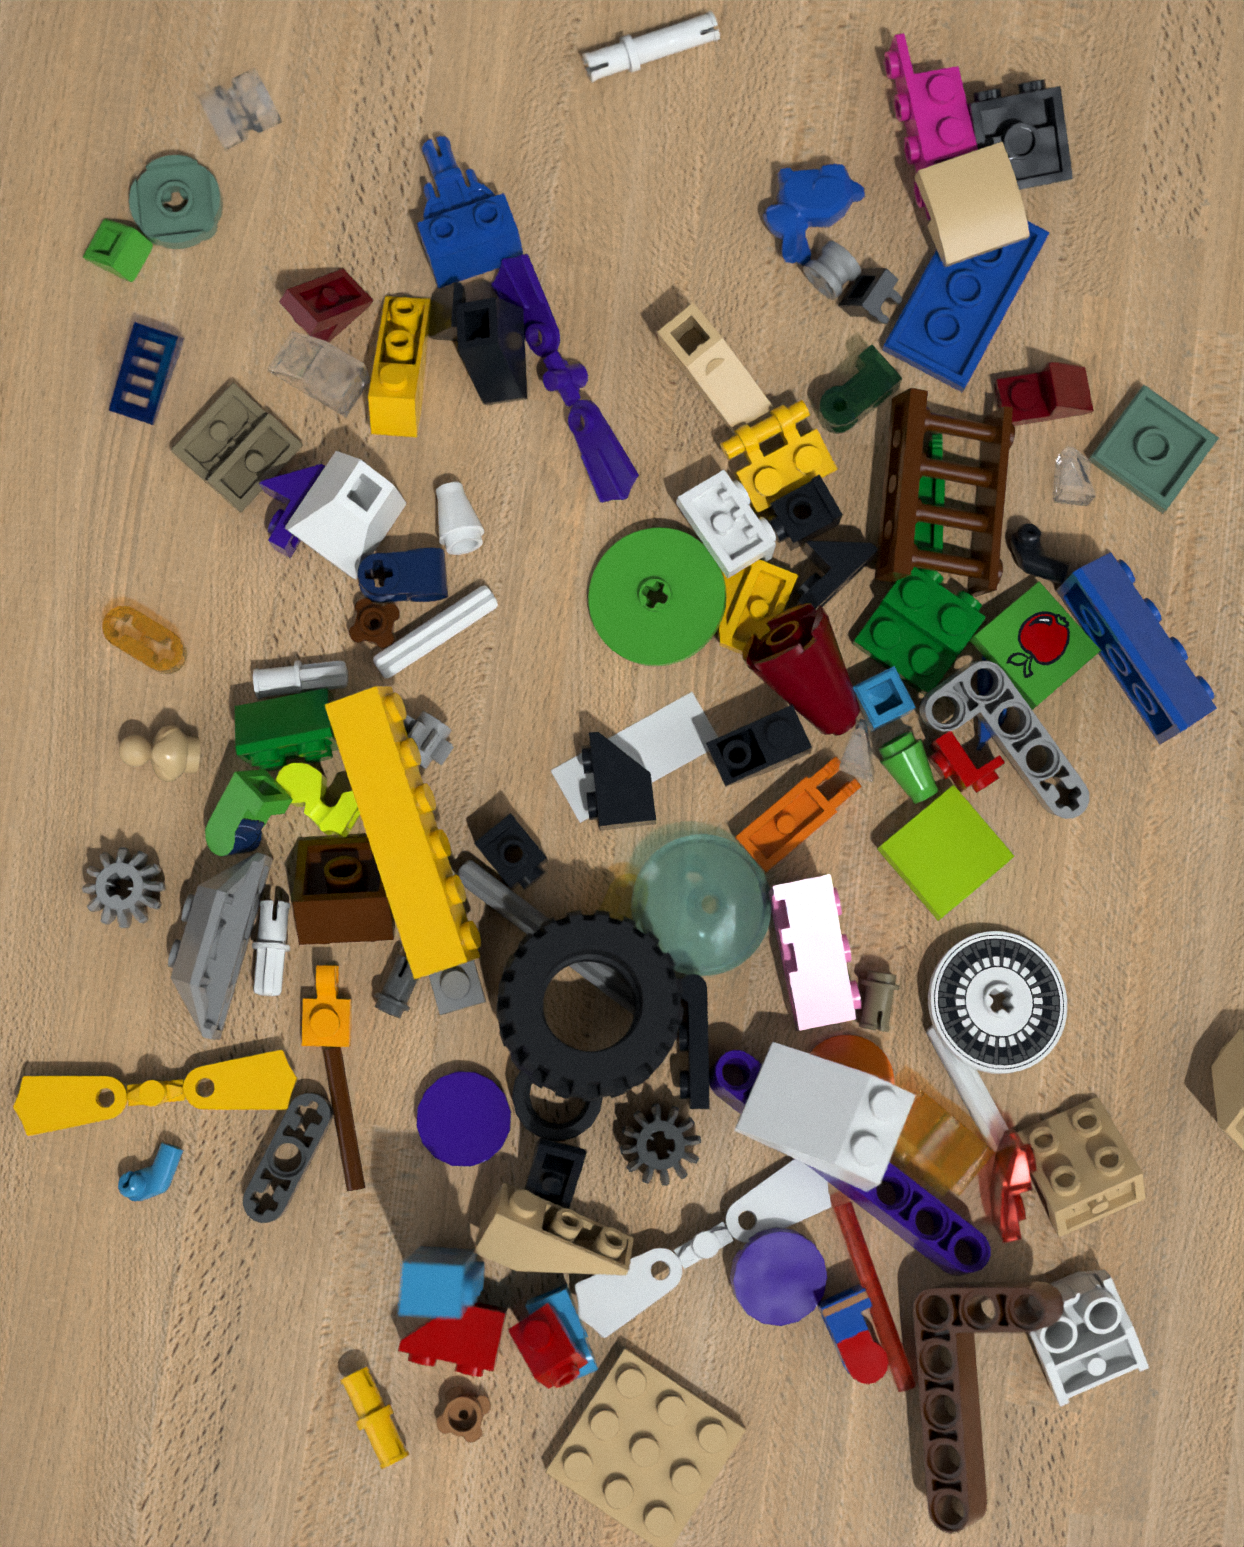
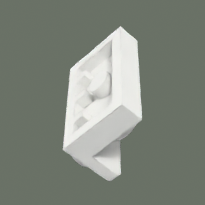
M722 470L677 497L676 505L728 579L759 559L765 562L772 559L776 546L774 542L776 541V535L769 522L764 517L758 519L749 506L750 498L744 486L738 480L732 482L725 470Z

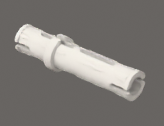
M710 11L704 15L632 38L631 35L620 37V43L590 53H583L584 64L589 66L586 68L588 77L591 82H594L599 78L626 69L632 73L640 70L641 64L710 41L720 40L719 29L714 30L713 28L718 25L713 12Z

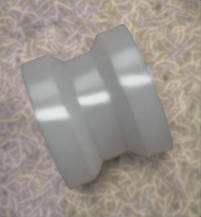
M828 241L822 247V255L817 260H810L803 267L804 274L810 283L821 294L831 300H836L842 294V286L847 281H854L861 274V268L855 258L843 246L834 241Z

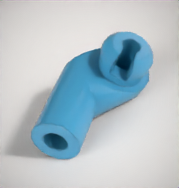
M161 1142L152 1166L134 1172H125L120 1177L118 1182L120 1194L131 1201H144L165 1193L171 1185L184 1150Z

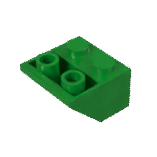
M328 688L235 706V748L237 756L251 767L258 766L259 770L265 769L267 772L282 769L287 765L286 760L304 757L306 763H314L333 758L332 751L339 750L325 708V704L334 701L333 694Z

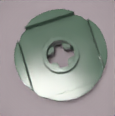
M183 155L163 156L149 163L145 167L147 171L140 176L138 182L135 178L129 192L130 212L138 228L152 244L170 249L189 248L202 241L211 239L217 232L218 222L223 212L222 193L212 173L199 165L196 160ZM180 192L182 198L188 200L187 205L183 206L182 210L178 212H173L168 207L165 208V202L172 201V194Z

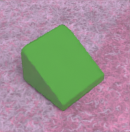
M104 219L83 258L124 280L133 282L152 251L153 244L135 228Z

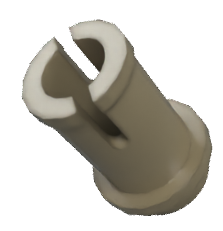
M868 971L867 980L862 979V984L866 985L861 1022H859L860 1028L889 1032L894 990H899L900 985L895 984L896 975Z

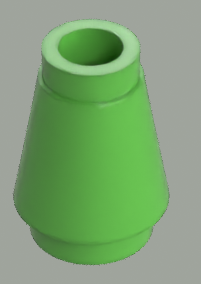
M911 731L891 739L878 748L883 757L880 763L905 793L910 796L914 804L926 800L939 791L935 784L921 739H915Z

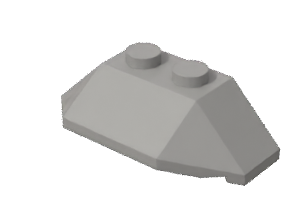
M255 853L198 885L196 894H189L183 907L181 919L183 922H187L182 941L176 939L173 943L168 959V967L173 968L171 980L202 1037L208 1039H221L273 858L265 854Z

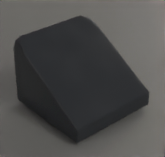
M454 282L432 295L428 329L429 338L457 341L456 304L466 303V294L462 283Z

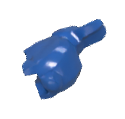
M843 164L823 165L820 169L793 171L791 168L779 170L777 174L779 185L777 194L778 204L770 205L763 212V219L771 233L782 240V255L785 262L791 264L797 262L801 266H805L811 259V251L805 236L806 229L808 227L830 228L846 215L853 202L861 201L865 197L864 187L851 180Z

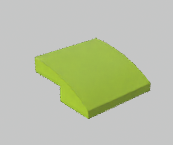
M954 784L877 848L937 921L948 914L1015 857Z

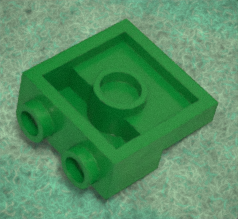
M914 567L911 575L895 582L852 644L886 669L895 666L900 678L925 696L938 685L986 617L979 612L982 607L981 603L972 595L962 590H959L954 595L940 584L944 578L939 572Z

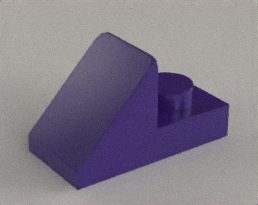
M323 464L259 482L264 493L287 505L285 510L279 509L274 514L267 532L271 535L268 541L274 550L290 559L301 540L284 528L325 468Z

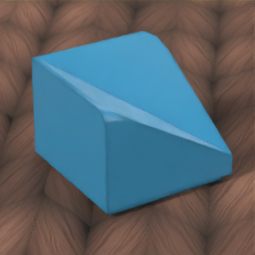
M895 666L853 686L860 709L871 732L913 712L916 708Z

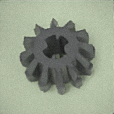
M652 1104L651 1111L654 1121L648 1123L644 1114L637 1110L634 1113V1117L643 1128L638 1131L631 1126L625 1125L623 1127L622 1133L636 1138L637 1143L621 1145L620 1152L622 1154L638 1152L639 1156L627 1164V1169L633 1172L645 1163L647 1167L642 1175V1182L648 1184L652 1179L654 1169L660 1170L662 1186H668L670 1178L667 1169L673 1167L677 1175L684 1179L688 1174L679 1163L680 1159L683 1158L694 1164L698 1162L699 1157L692 1152L685 1151V1145H698L701 1143V1137L699 1135L683 1137L682 1133L694 1125L691 1117L684 1119L678 1126L673 1124L679 1114L678 1107L672 1106L667 1120H661L660 1105ZM657 1131H663L666 1139L674 1140L673 1150L667 1148L669 1155L663 1158H657L656 1151L647 1150L646 1147L648 1138L653 1141L654 1137L651 1134Z

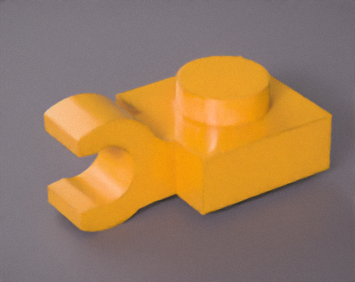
M316 965L317 998H303L302 1046H351L352 999H338L339 965Z

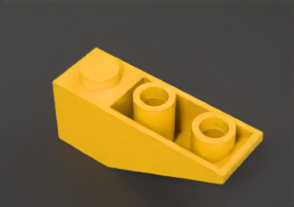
M385 296L368 393L371 434L417 438L423 401L431 299Z

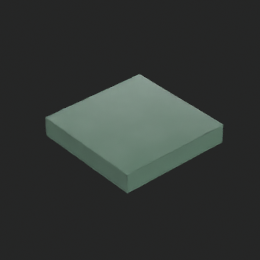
M1143 385L1088 461L1163 514L1219 437L1153 390Z

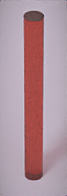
M852 1201L839 1204L833 1208L860 1284L866 1289L873 1305L869 1310L882 1347L887 1353L889 1367L898 1392L910 1390L917 1385Z

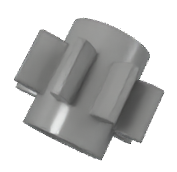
M422 711L417 720L406 715L403 723L408 738H413L418 746L421 755V764L419 766L427 769L432 760L443 765L454 748L453 744L446 740L452 730L425 711Z

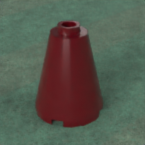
M805 603L790 608L766 623L770 631L760 640L755 633L751 636L742 650V659L748 668L789 705L793 704L794 709L821 734L838 736L854 727L857 722L856 718L860 713V706L828 614L822 606L819 605L818 610H815L812 603Z

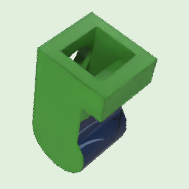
M265 769L236 771L207 823L205 838L209 849L217 856L246 854L255 851L261 841V830L266 825L270 816L285 814L293 799Z

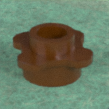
M362 598L357 601L354 607L357 616L355 625L349 629L350 638L355 643L366 641L370 644H377L382 649L392 645L395 640L393 636L394 622L400 618V611L397 606L392 603H388L385 606L373 604L368 598ZM373 619L379 621V625L375 628L370 626V622Z

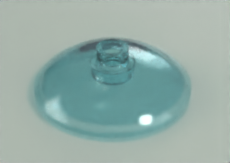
M689 835L663 845L645 862L633 888L632 917L637 922L635 926L644 934L650 931L660 940L658 947L664 954L669 952L676 964L673 968L674 971L687 975H717L741 965L760 946L768 930L771 918L772 902L769 897L770 888L764 872L743 847L733 841L715 835ZM707 895L712 896L716 901V908L710 914L706 913L702 908V900Z

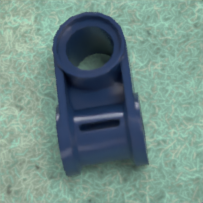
M418 548L404 552L375 553L367 556L359 565L358 579L361 593L365 598L370 599L374 603L402 601L431 602L448 597L446 560L443 549ZM375 570H383L384 576L387 577L383 587H375V582L372 580Z

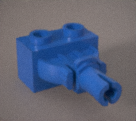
M445 136L436 137L441 154L440 157L437 155L432 139L426 141L422 146V152L431 170L439 198L435 196L431 182L425 184L424 194L427 203L424 209L423 221L417 222L424 250L438 289L454 282H460L498 269L501 266L502 259L514 258L523 254L519 231L505 194L502 193L495 196L488 187L478 182L476 174L472 169L465 170L470 186L467 187L452 152L450 140Z

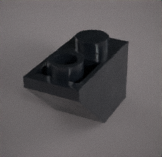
M497 297L456 304L458 352L482 403L494 405L528 399L523 308Z
M793 704L706 743L725 787L768 773L810 754L812 750L810 741Z
M590 732V745L581 746L584 774L593 773L595 791L586 792L589 820L599 819L600 831L655 825L656 814L651 773L601 733Z

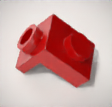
M952 731L942 735L929 746L933 751L929 758L937 773L944 780L950 777L960 792L972 786L974 791L978 793L1000 778L995 770L1005 764L999 755L984 766L976 769Z
M549 1303L508 1329L534 1379L547 1389L553 1386L560 1388L571 1383L579 1376V1369L588 1363L584 1353L576 1347L556 1310Z

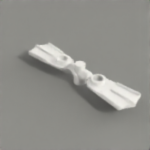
M793 1159L735 1201L726 1213V1226L724 1222H721L707 1231L697 1233L692 1240L674 1249L675 1253L668 1249L656 1248L630 1260L629 1271L626 1275L596 1274L576 1283L578 1317L593 1327L603 1338L608 1337L674 1289L681 1280L682 1266L686 1269L701 1259L715 1256L720 1248L734 1241L732 1237L738 1241L748 1243L750 1241L749 1238L759 1231L775 1227L786 1228L830 1208L832 1205L828 1192V1181L803 1162ZM743 1211H749L755 1217V1225L750 1230L741 1228L738 1223V1217ZM657 1261H663L669 1269L667 1277L663 1280H657L651 1274V1267Z

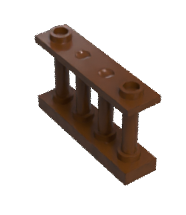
M909 388L893 397L891 401L874 580L894 582L911 575V571L915 567L969 577L968 594L973 597L995 591L1003 574L1000 548L1009 449L1015 438V426L1012 424L1013 408L1004 406L984 416V422L932 413L930 408L927 407L928 391ZM931 431L982 441L980 466L974 467L926 458V454L922 452L924 433ZM922 476L978 486L975 513L922 503L921 499L918 498L920 479ZM918 522L973 531L971 558L918 549L914 543L915 525Z

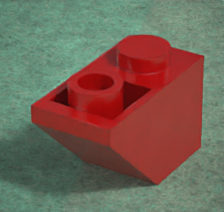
M474 1301V1305L468 1306L461 1319L432 1317L406 1334L399 1343L398 1351L409 1353L407 1360L415 1364L436 1366L437 1360L455 1363L456 1372L483 1377L484 1370L493 1372L496 1366L508 1308Z

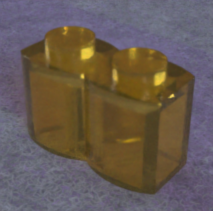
M917 1089L914 1093L916 1096L892 1154L905 1165L911 1159L921 1165L926 1170L921 1179L943 1197L949 1190L959 1197L995 1151L925 1092Z

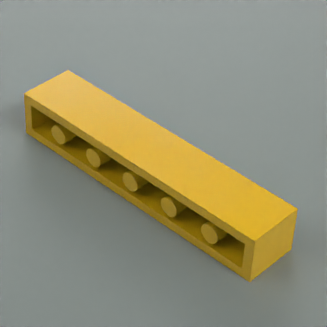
M375 686L325 704L414 980L480 958L477 949L481 947L480 934L475 923L472 920L468 921L462 903L466 901L464 885L458 875H453L448 856L451 855L450 843L446 833L437 827L432 812L436 810L435 797L430 786L427 783L423 784L418 765L421 764V755L413 738H408L403 720L406 719V709L400 695L397 692L393 693L391 686Z

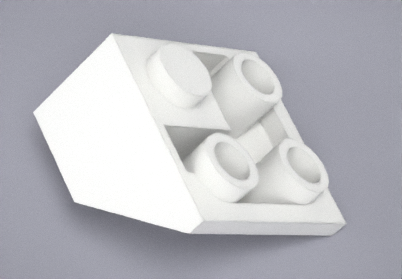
M335 451L284 529L356 580L358 578V568L362 560L375 552L407 503L392 483L361 459Z

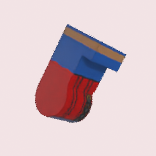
M858 1284L820 1301L817 1307L846 1371L853 1379L863 1384L876 1383L882 1379L888 1370L889 1361L887 1353L882 1346L872 1339L861 1314L862 1311L873 1307L866 1289Z

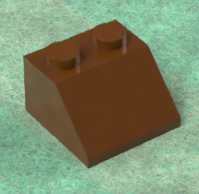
M368 837L299 840L292 897L299 945L394 940L395 919Z

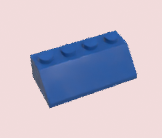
M1110 552L1074 571L1056 592L1079 626L1100 648L1099 656L1160 745L1217 709L1212 702L1214 693L1207 681L1200 675L1195 676L1185 662L1188 660V655L1182 644L1173 636L1169 638L1159 622L1162 621V618L1155 604L1148 598L1143 599L1134 587L1135 577L1130 567L1122 559L1117 561Z

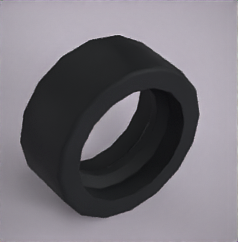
M521 1069L515 1079L512 1099L516 1115L525 1128L538 1137L553 1141L576 1138L592 1126L601 1111L603 1098H599L597 1101H585V1106L580 1114L569 1122L561 1124L547 1122L539 1117L532 1108L530 1100L532 1082L530 1077Z

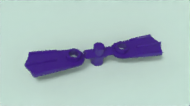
M522 254L514 258L502 259L499 272L491 286L500 299L523 308L525 339L530 349L537 356L545 358L543 361L548 371L543 376L544 387L550 392L558 390L565 405L569 408L571 407L568 425L574 434L581 452L582 461L599 501L603 503L611 500L627 499L639 474L598 406L588 399L579 400L581 398L579 390L587 384L588 372L581 363L568 364L565 359L561 358L558 352L560 345L559 328L529 255ZM539 331L542 335V343L539 339ZM581 415H582V417L584 418V421H585V426H584V427H583V425H582V423H581Z

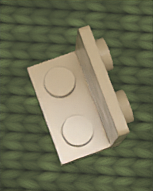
M1099 1098L1088 1100L1014 1134V1142L1047 1201L1050 1222L1058 1237H1062L1145 1200L1143 1172Z

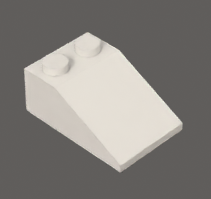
M772 1042L734 1131L867 1192L880 1185L916 1095L871 1074Z

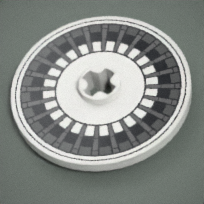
M989 931L961 940L952 946L939 960L929 984L928 1008L931 1022L938 1038L954 1057L965 1065L982 1072L1007 1074L1021 1071L1037 1064L1052 1051L1065 1027L1067 995L1064 982L1056 965L1040 947L1030 940L1013 933ZM1003 993L1006 998L1002 1004L1007 1010L992 1011L990 1006L993 1003V999L989 994Z

